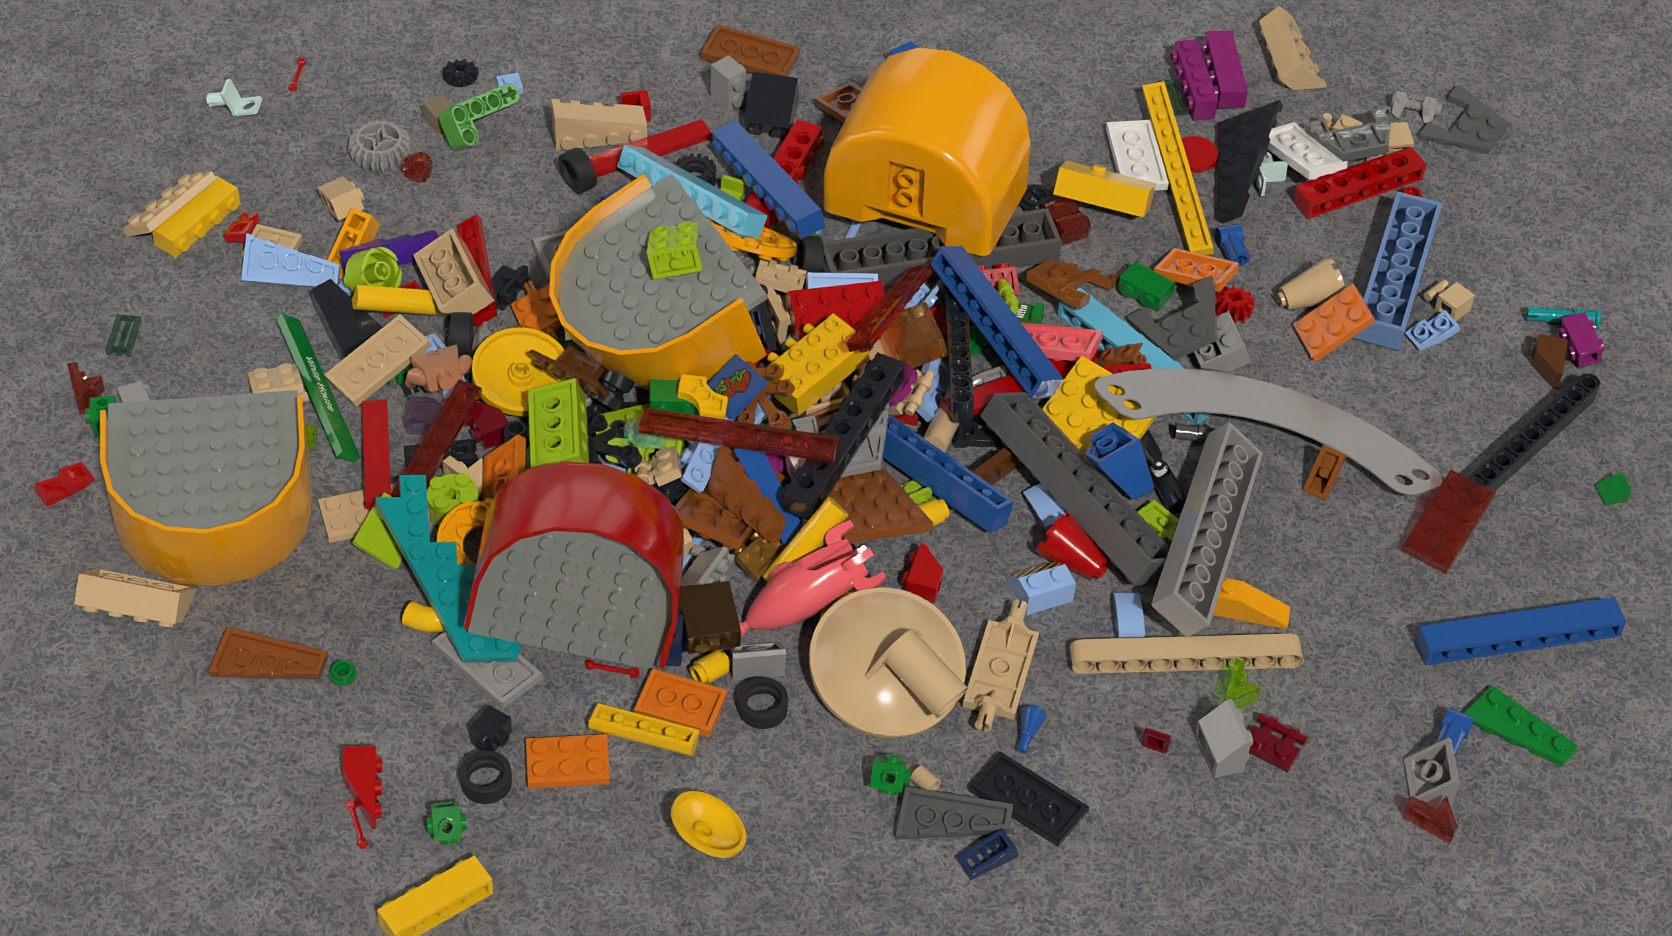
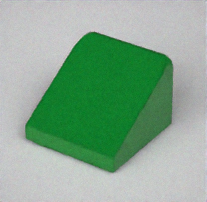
M1618 473L1595 485L1604 505L1628 502L1631 487L1623 473Z

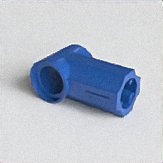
M1234 224L1216 227V243H1219L1217 244L1219 248L1223 247L1227 259L1239 263V267L1248 263L1250 255L1244 244L1242 226Z
M1449 707L1435 744L1449 737L1452 739L1454 755L1456 756L1463 739L1466 740L1467 734H1469L1474 717Z

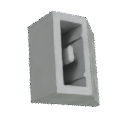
M1229 311L1217 316L1218 340L1194 351L1201 368L1227 372L1251 363L1246 346Z
M720 547L701 552L681 578V587L729 581V576H727L730 565L728 548Z
M1228 699L1198 721L1195 734L1214 778L1244 772L1246 762L1249 760L1250 746L1253 744L1252 734L1249 729L1246 730L1243 724L1241 710L1236 708L1233 699Z

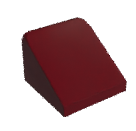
M1146 727L1142 740L1143 747L1166 754L1172 742V736Z

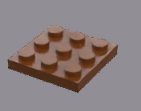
M692 488L686 492L674 507L685 529L690 528L698 532L703 538L719 541L724 547L731 550H740L754 531L752 527L710 494L705 492L698 493Z

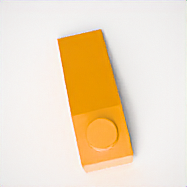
M354 208L350 209L327 261L341 266L340 280H342L344 275L340 250L373 241L381 225L372 215Z
M1224 578L1213 615L1287 629L1290 606L1244 581Z

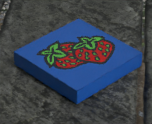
M735 354L708 383V386L715 393L728 397L726 413L734 420L764 389L768 382Z

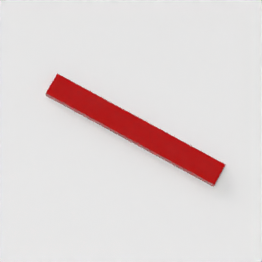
M1098 349L1091 360L1095 364L1098 363L1101 357V352ZM1050 360L1063 379L1066 378L1076 364L1075 361ZM1013 374L974 388V415L984 411L995 393L1026 391ZM951 397L942 400L941 408L950 417Z

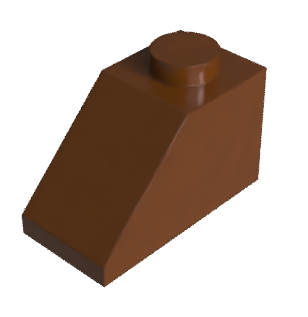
M1539 334L1537 343L1532 342L1529 356L1533 357L1532 367L1553 389H1558L1563 374L1568 340Z

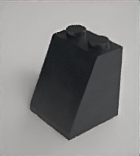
M753 72L744 119L745 130L754 135L768 133L776 138L787 136L792 128L799 100L798 78Z

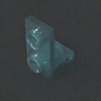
M629 418V424H625L624 438L627 439L628 444L637 448L660 450L666 448L668 425L640 422L636 418Z

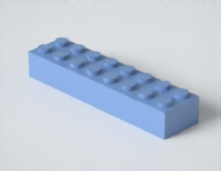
M1397 191L1364 296V301L1376 322L1354 336V339L1400 350L1443 203Z

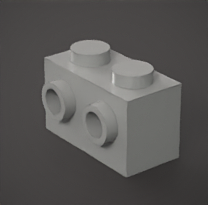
M728 55L711 65V98L727 112L742 106L745 103L746 69Z

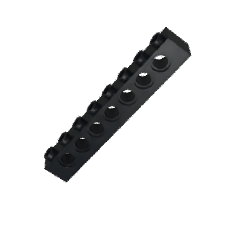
M877 352L873 360L867 362L863 375L855 380L853 390L844 397L839 411L832 415L828 428L820 433L818 443L814 449L811 448L808 451L806 461L802 467L799 466L796 469L794 479L790 485H786L783 489L784 511L809 520L827 499L905 379L903 361Z

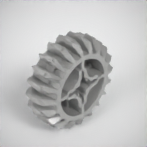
M376 118L375 122L367 120L366 125L359 124L358 129H353V133L349 138L348 150L352 162H355L357 167L362 166L365 171L371 168L373 173L380 169L383 173L387 168L393 171L394 166L400 168L402 162H407V158L411 153V139L407 130L402 125H397L395 121L388 123L386 119L378 121Z

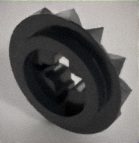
M456 59L454 63L448 62L447 66L443 67L442 73L444 81L456 87L471 85L477 80L479 75L478 67L474 65V62H467L466 59L463 61Z
M1038 184L1027 185V190L1018 206L1023 207L1024 211L1046 208L1050 210L1052 204H1054V195L1045 186Z

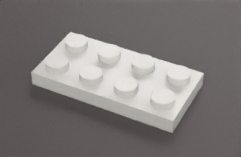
M1152 121L1107 122L1106 132L1117 173L1156 183L1154 191L1168 190L1169 182Z
M1295 122L1271 129L1269 135L1271 140L1267 149L1281 160L1286 161L1288 165L1305 176V178L1313 180L1320 176L1347 169L1348 161L1343 162L1308 135Z

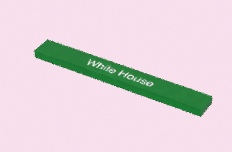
M281 313L277 317V322L336 457L353 463L357 462L361 457L301 321Z

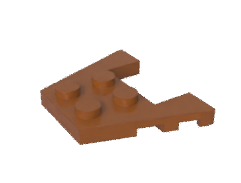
M1047 259L1027 272L1026 281L1080 310L1089 304L1091 295L1076 289L1090 282L1110 290L1119 284L1121 275L1112 273L1111 277L1100 275L1101 270L1091 269L1085 272L1077 270L1078 265Z

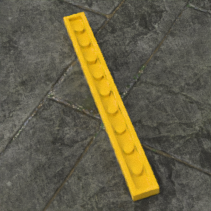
M1165 82L1142 85V92L1152 121L1188 251L1203 255L1214 254L1213 244Z

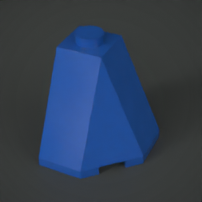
M1114 422L1092 434V444L1090 448H1087L1086 458L1121 492L1135 500L1154 489L1139 438Z

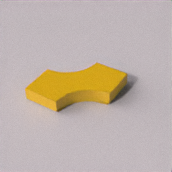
M682 374L679 382L678 398L687 400L695 405L699 411L700 419L725 422L728 397L711 390L705 376Z

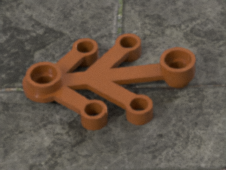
M746 361L763 378H771L773 381H777L784 374L783 369L776 363L769 365L768 368H757L754 363ZM783 379L778 384H767L746 406L745 411L739 414L738 422L745 428L751 427L755 422L754 415L759 401L769 415V426L776 433L786 432L791 426V419L785 412L776 409L767 394H782L787 397L794 392L795 386L788 379Z

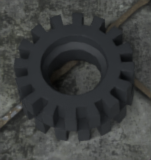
M689 154V158L685 155L682 156V160H677L676 166L689 173L697 172L703 174L696 177L715 186L716 164H714L712 159L709 160L708 156L705 155L704 158H701V154H697V157H694V154Z

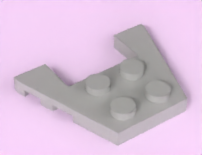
M889 403L840 478L881 470L890 410ZM815 415L792 420L794 430L803 442L810 443L812 449H814L819 438Z

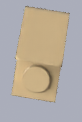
M451 456L443 460L444 475L467 473L478 488L479 501H483V459L481 458L469 468L463 462L457 461Z

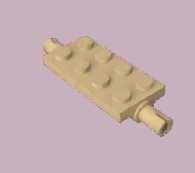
M1013 600L1009 616L1005 620L1000 622L988 620L968 684V690L963 700L964 708L979 711L975 727L980 731L984 722L986 724L984 732L991 731L995 715L1012 720L1016 716L1039 638V632L1029 630L1025 626L1024 617L1028 604L1023 600L1020 608H1018L1019 600Z

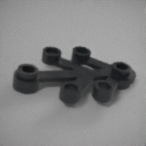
M596 415L592 418L591 424L587 425L588 435L607 429L608 422L605 416ZM624 420L615 421L612 429L588 439L589 463L602 464L597 452L620 458L626 468H634L641 463L642 455L637 447L626 445L622 448L605 443L614 438L627 435L629 428Z

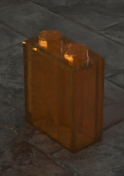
M926 302L880 319L885 337L897 360L908 363L913 368L948 355L944 338Z

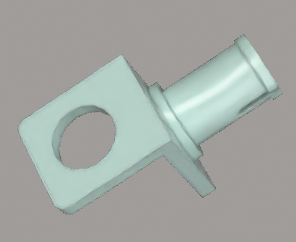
M231 79L226 80L222 92L208 93L206 97L209 107L227 105L233 116L257 114L263 100L261 96L241 98ZM255 103L252 108L244 109L247 104Z
M1266 152L1267 158L1264 156L1261 167L1256 169L1255 175L1257 178L1255 183L1260 196H1265L1267 182L1285 181L1287 162H1274L1269 152Z

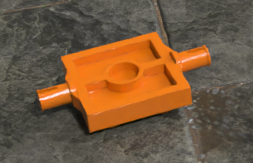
M528 281L530 288L527 283L524 284L528 295L511 303L519 324H522L523 328L535 329L546 333L559 342L555 331L562 324L549 296L550 284L536 290L534 283Z

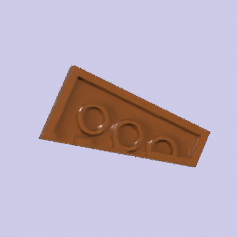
M727 446L720 447L706 492L769 542H779L787 520L772 501L760 493V486L756 481L750 480L744 473V466L740 461L735 462L731 457V450Z
M227 627L208 674L210 677L320 679L329 655L324 650Z

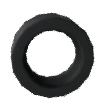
M575 147L559 156L558 163L562 177L575 194L580 195L597 185L594 166L581 148Z
M811 235L803 239L798 238L792 265L798 266V269L806 270V273H821L824 261V243L822 238Z
M452 312L450 346L457 345L459 357L468 355L472 358L474 339L472 312Z
M759 677L744 683L738 694L737 709L740 718L745 724L758 729H768L779 725L787 716L789 699L787 690L780 682L772 678ZM756 694H769L778 700L779 705L772 711L759 712L751 709L747 705V701Z
M478 751L468 756L461 764L459 772L461 789L469 800L479 804L496 803L505 798L511 790L512 770L510 762L504 755L496 751ZM481 768H494L502 773V779L493 786H477L470 781V775Z

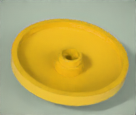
M518 327L498 331L486 338L474 354L471 375L475 390L483 401L488 405L501 409L505 414L529 416L528 390L566 381L565 378H562V380L557 379L547 369L545 372L538 369L533 364L534 359L529 354L530 350L533 349L557 361L565 351L564 348L551 336L535 329Z

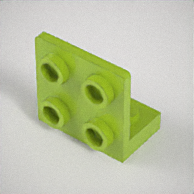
M682 222L678 226L672 227L659 226L650 231L647 256L653 279L703 271L698 248L699 222Z
M384 492L381 497H391V496L388 495V494H386V493ZM375 502L352 543L388 567L396 570L403 560V554L379 513Z

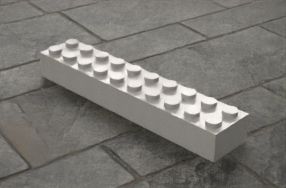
M1230 422L1207 435L1151 606L1186 637L1210 625L1263 455Z

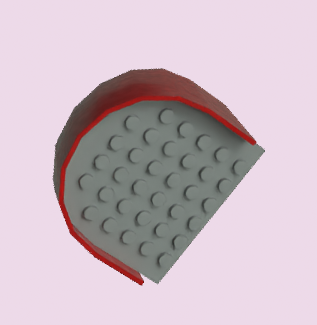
M570 461L529 468L503 484L487 510L464 629H468L467 633L649 670L656 669L660 656L659 668L664 669L678 622L684 557L683 522L669 499L639 476L604 464Z

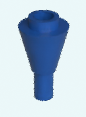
M1029 705L1021 710V737L1016 749L1018 752L1027 753L1031 739H1033L1047 719V715L1039 706Z

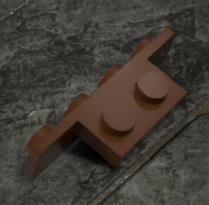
M571 346L567 347L557 361L533 349L530 350L529 354L534 359L533 364L541 371L545 372L547 369L559 380H562V378L566 380L576 378L579 385L593 397L599 395L606 399L609 395L597 381L606 369L593 357Z
M1004 446L974 468L972 472L993 486L1022 463L1017 460V456L1010 448ZM947 504V505L950 506L953 510L958 511L957 509H955V508H954L953 506H951L950 504Z

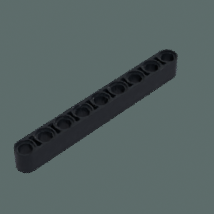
M945 284L951 417L955 422L967 423L974 418L969 317Z
M1589 373L1579 376L1464 480L1459 494V503L1467 509H1475L1487 500L1595 401L1600 387L1599 378Z

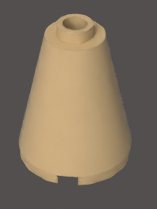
M1331 257L1323 259L1281 286L1280 293H1277L1280 305L1282 307L1286 306L1288 310L1320 306L1344 290L1345 285L1339 269L1334 270L1331 265L1335 263Z

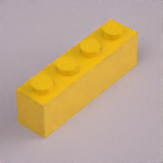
M216 176L217 179L152 231L154 245L175 258L182 252H186L195 241L203 238L207 231L213 226L220 224L225 216L238 208L240 205L238 188Z
M475 856L467 860H461L453 868L444 873L434 875L428 882L419 887L409 889L406 894L394 901H388L377 910L379 925L387 936H419L493 894L492 878Z

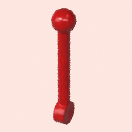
M305 58L297 60L298 68L293 82L288 87L292 92L297 90L296 84L301 70L307 63Z
M588 660L585 663V667L588 670H593L594 668L627 674L631 678H637L640 675L638 668L628 670L597 664L593 660Z
M348 800L345 807L351 812L359 839L357 846L360 849H364L368 846V841L363 837L356 813L358 805L357 802Z

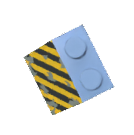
M1050 561L1005 575L1020 605L1022 600L1027 602L1028 609L1026 615L1072 602L1074 599L1076 582L1066 564Z

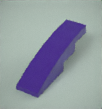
M431 230L414 236L406 234L389 240L381 238L340 250L343 273L345 274L347 262L353 254L377 247H385L392 251L398 259L396 261L397 265L414 262L416 260L413 254L437 239L438 234L436 231Z

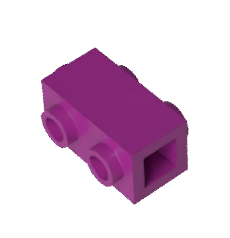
M1585 312L1571 314L1562 318L1559 336L1561 339L1568 340L1567 351L1570 360L1575 361L1578 369L1601 363L1602 352H1605L1603 340L1597 338L1593 320H1589Z

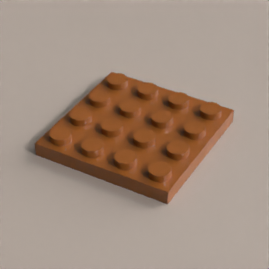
M885 468L842 477L828 496L833 498L849 514L843 522L851 520L854 528L842 537V540L847 538L849 543L932 531L933 522Z

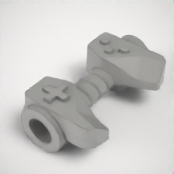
M1397 91L1393 93L1391 113L1392 117L1398 119L1404 108L1422 111L1423 123L1427 124L1428 122L1432 123L1433 117L1440 116L1442 103H1438L1436 98L1426 97L1424 102L1407 99V93Z

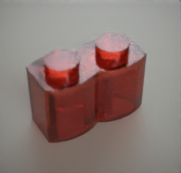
M1062 197L1042 204V209H1049L1062 245L1088 237L1089 229L1091 228L1090 220L1079 211L1078 204L1075 201Z

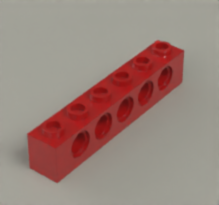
M799 119L796 120L773 158L797 184L800 179L803 180L805 178L807 166L813 164L816 151L822 149L825 140L822 137V126ZM753 191L746 204L767 215L764 227L770 229L773 224L776 225L779 219L773 209H768L764 199H759Z
M1412 147L1398 150L1395 153L1360 163L1306 183H1301L1295 187L1292 202L1306 219H1310L1423 180L1427 164Z

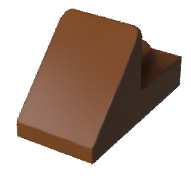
M1323 444L1303 490L1326 500L1341 478L1338 475L1348 455Z

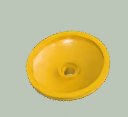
M699 791L684 792L673 802L671 818L674 827L680 837L693 849L715 858L733 857L743 849L747 838L745 827L739 816L725 802L715 796Z

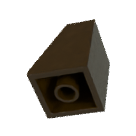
M724 581L681 587L678 614L683 616V640L688 654L741 647V628L730 582Z

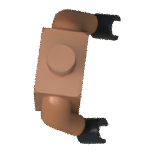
M457 345L411 356L413 368L408 371L406 380L401 385L406 397L420 392L417 385L423 386L428 392L442 389L449 390L453 386L463 383V375L465 380L472 378V359L468 355L459 357Z

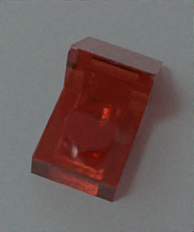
M77 362L68 363L67 366L79 414L82 415L86 413L85 409L90 408V398L100 397L105 392L103 379L100 375L86 378L85 371H79Z
M1411 796L1402 818L1448 844L1452 843L1458 827L1447 796L1444 797L1437 809L1431 807L1427 802Z

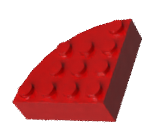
M882 280L788 291L783 305L785 311L790 315L791 323L788 327L791 338L799 342L807 335L803 331L806 324L809 323L816 328L834 313L866 338L870 346L878 332L883 315L884 294Z

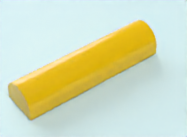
M357 285L352 297V307L354 310L440 316L451 315V313H441L430 290Z
M827 497L763 574L764 579L769 582L771 573L778 565L785 562H796L821 549L826 543L825 537L827 532L841 524L849 514L833 498Z
M597 703L589 719L588 726L589 730L691 757L695 753L700 735V730L599 703Z

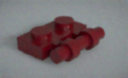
M1260 713L1256 722L1265 727L1262 730L1253 725L1250 729L1253 744L1250 746L1249 753L1288 773L1301 751L1300 748L1293 744L1297 742L1305 746L1309 737L1300 733V729L1294 726L1291 728L1279 722V718L1273 715L1269 717ZM1273 731L1285 736L1286 739L1282 740L1272 735Z

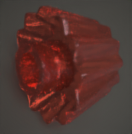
M420 151L407 155L405 160L401 162L403 165L401 170L410 181L417 183L426 182L431 176L433 161L427 153Z

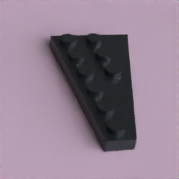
M1280 100L1218 123L1217 219L1221 224L1240 218L1244 213L1250 197L1248 193L1250 185L1255 183L1257 178L1255 175L1256 169L1261 167L1271 140L1269 138L1271 129L1276 127L1278 122L1276 120L1277 113L1281 112L1283 108Z

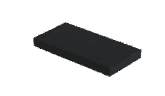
M1001 751L998 752L970 784L968 790L981 799L1013 804L1012 818L1057 847L1061 845L1089 811L1088 805Z

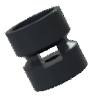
M606 369L601 376L603 381L600 384L609 395L606 399L599 395L594 398L611 409L618 411L625 400L623 395L630 392L635 382L624 375Z

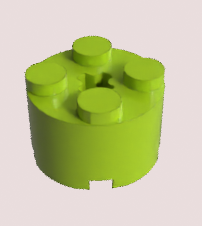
M385 247L371 248L355 253L350 257L345 269L344 284L353 293L357 285L398 288L402 280V270L398 268L396 262L398 259L392 251Z
M467 473L434 477L431 479L427 489L428 512L430 521L435 526H440L444 517L458 505L470 501V503L479 502L478 488Z

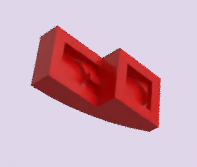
M80 462L60 468L57 477L35 483L34 491L47 507L83 490L94 482V477L86 466Z

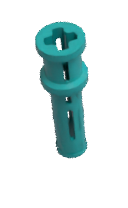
M1527 306L1528 311H1526V321L1562 323V318L1571 314L1585 312L1588 319L1593 320L1596 330L1599 329L1601 322L1600 308L1583 310L1580 307H1575L1569 310Z

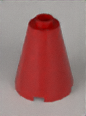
M1069 512L1066 515L1063 514L1047 531L1046 543L1040 541L1036 548V552L1039 555L1053 562L1066 564L1068 569L1090 580H1093L1095 577L1100 579L1108 569L1106 566L1108 560Z

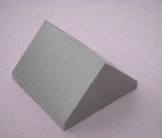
M781 642L747 644L728 650L732 680L785 676L786 649Z
M1448 737L1404 758L1411 804L1453 805L1460 784L1452 739Z

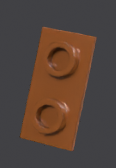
M1143 343L1108 348L1101 353L1097 365L1103 367L1105 365L1146 363V356L1140 352Z

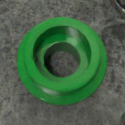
M341 660L333 664L329 675L334 684L346 686L354 682L357 673L356 668L350 662Z

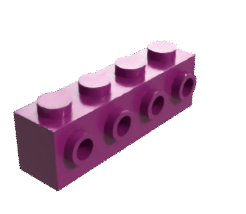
M1206 31L1205 40L1201 41V53L1205 54L1204 62L1209 70V76L1218 98V109L1245 108L1248 90L1233 32Z
M1197 39L1175 41L1174 50L1170 52V60L1174 65L1176 78L1179 79L1181 92L1184 94L1186 106L1190 111L1192 120L1215 119L1218 98Z

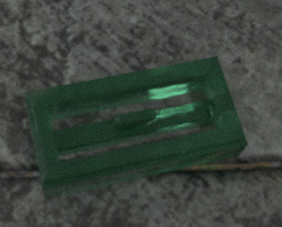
M1174 79L1172 83L1170 80H1166L1165 85L1176 110L1173 111L1174 116L1190 115V109L1188 110L1186 106V96L1181 92L1179 79ZM1173 88H1175V90H1176V93H1177V95H1178V98H1179V100H1180V103H1181V106H1182L1183 110H1182L1181 107H1180L1179 101H1178V99H1177V96H1176L1175 91H1174Z
M117 314L106 346V355L116 353V356L125 354L126 357H131L142 323L141 316ZM122 321H126L124 329L121 333L118 346H114L121 327ZM134 322L127 345L124 347L131 323Z

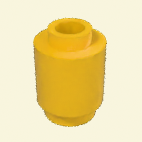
M932 499L918 505L933 522V526L945 522L946 518H949V509L943 499Z
M714 650L695 661L694 665L690 667V673L693 680L710 684L729 673L731 662L724 652Z

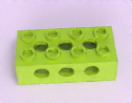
M573 378L528 390L531 468L563 461L589 463L586 396L577 379Z

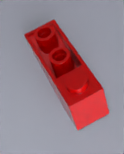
M376 746L343 747L342 771L344 785L354 801L357 802L370 827L376 829V820L382 819V804L377 802V796H382V779H378V773H383V757L377 756Z

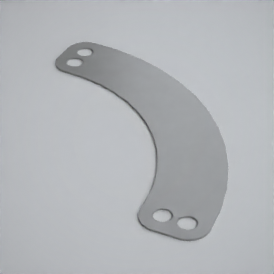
M1191 369L1127 371L1100 377L1095 382L1096 392L1117 412L1128 418L1142 420L1176 413H1216L1250 418L1295 431L1347 454V457L1372 472L1386 485L1399 493L1419 495L1437 489L1442 483V477L1434 467L1387 433L1331 404L1272 383L1238 375ZM1108 386H1119L1125 391V394L1115 395L1108 390ZM1124 401H1136L1140 404L1141 409H1130L1124 405ZM1421 470L1429 476V479H1418L1412 474V471ZM1403 475L1408 477L1412 481V485L1399 483L1395 476Z

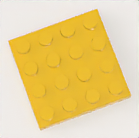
M1081 356L1042 410L1084 455L1087 448L1091 447L1092 434L1112 422L1141 439L1156 417L1139 420L1128 418L1117 412L1095 390L1096 380L1103 376L1112 375V373ZM1108 386V390L1115 395L1125 394V391L1119 386ZM1124 401V405L1130 409H1141L1140 404L1136 401Z

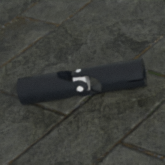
M1148 428L1140 441L1152 481L1168 511L1172 514H1177L1179 511L1182 512L1187 497L1166 461H1163L1162 452Z

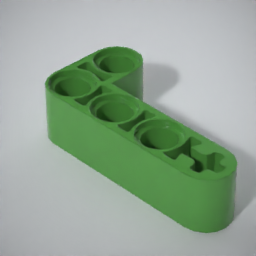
M506 84L441 111L439 120L451 148L460 151L475 145L478 141V133L473 120L516 103L520 98L518 88L514 84Z

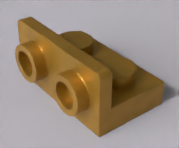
M758 532L749 538L752 543L748 547L744 544L740 550H735L732 553L735 555V564L738 563L754 582L765 573L785 549L781 541L771 543Z

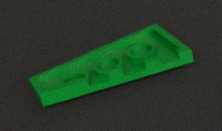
M1493 685L1464 712L1474 717L1473 724L1480 727L1481 731L1490 735L1494 733L1507 739L1506 742L1529 749L1530 753L1560 767H1563L1579 748L1574 742Z

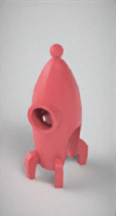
M851 520L843 522L827 532L825 540L828 546L796 562L782 563L773 570L769 582L760 591L748 609L745 621L739 622L741 636H744L747 629L750 628L768 630L795 625L826 609L853 587L857 591L877 588L887 579L883 571L871 578H866L869 573L863 562L874 555L870 547L867 549L862 544L852 549L847 538L842 540L843 535L854 528Z

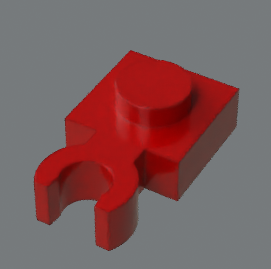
M254 211L251 216H248L247 212H243L240 215V221H233L224 234L226 241L246 242V234L251 235L256 224L260 222L258 212Z

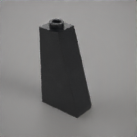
M332 279L311 289L313 307L340 361L383 328L365 310H354L352 298Z

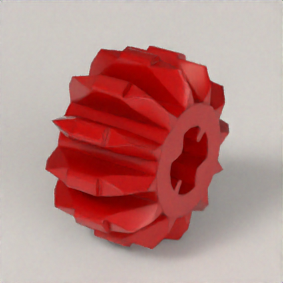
M1234 285L1232 288L1224 286L1223 290L1216 294L1215 312L1219 316L1229 311L1235 324L1237 320L1244 324L1245 320L1250 319L1253 314L1254 298H1252L1251 292H1244V287L1238 289Z

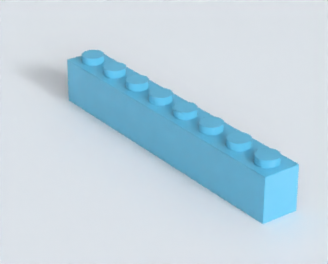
M624 145L617 167L637 178L645 174L651 186L673 174L705 216L741 236L760 238L767 219L766 214L645 148Z
M1079 287L1078 289H1076V290H1078V291L1087 293V292H1085V291H1084L1082 288H1080V287ZM1092 295L1090 296L1089 304L1080 310L1060 300L1058 317L1069 326L1102 331V341L1098 346L1102 352L1108 348L1143 343L1140 352L1146 356V363H1150L1152 369H1184L1177 361H1174L1159 347H1156L1142 334H1139L1130 327L1126 321L1121 320L1109 308L1094 299ZM1214 413L1181 414L1197 426Z

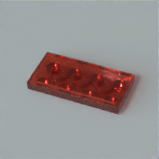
M1450 470L1401 547V552L1447 574L1493 501L1496 492Z

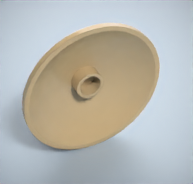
M883 587L869 588L851 593L837 601L826 611L812 635L809 647V669L819 697L838 719L862 733L882 738H900L926 731L943 720L956 702L968 690V687L964 684L966 674L964 649L955 628L938 608L913 593Z

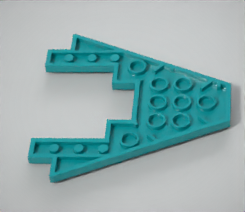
M400 475V497H376V507L462 662H516L523 644L467 633L468 629H464L475 565H458L456 542H430L426 475Z

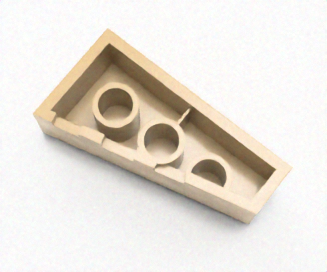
M551 99L552 130L556 150L631 143L647 137V122L643 106L614 104L612 107L598 102H593V105L580 104V101L570 100V103H560L559 99Z

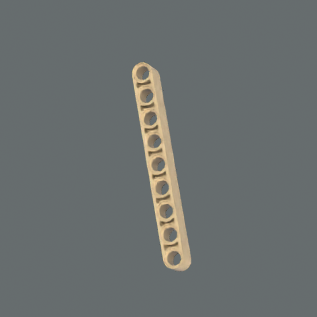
M1295 634L1081 639L1074 641L1070 645L1072 668L1077 674L1238 669V667L1239 669L1296 668L1304 661L1300 639Z

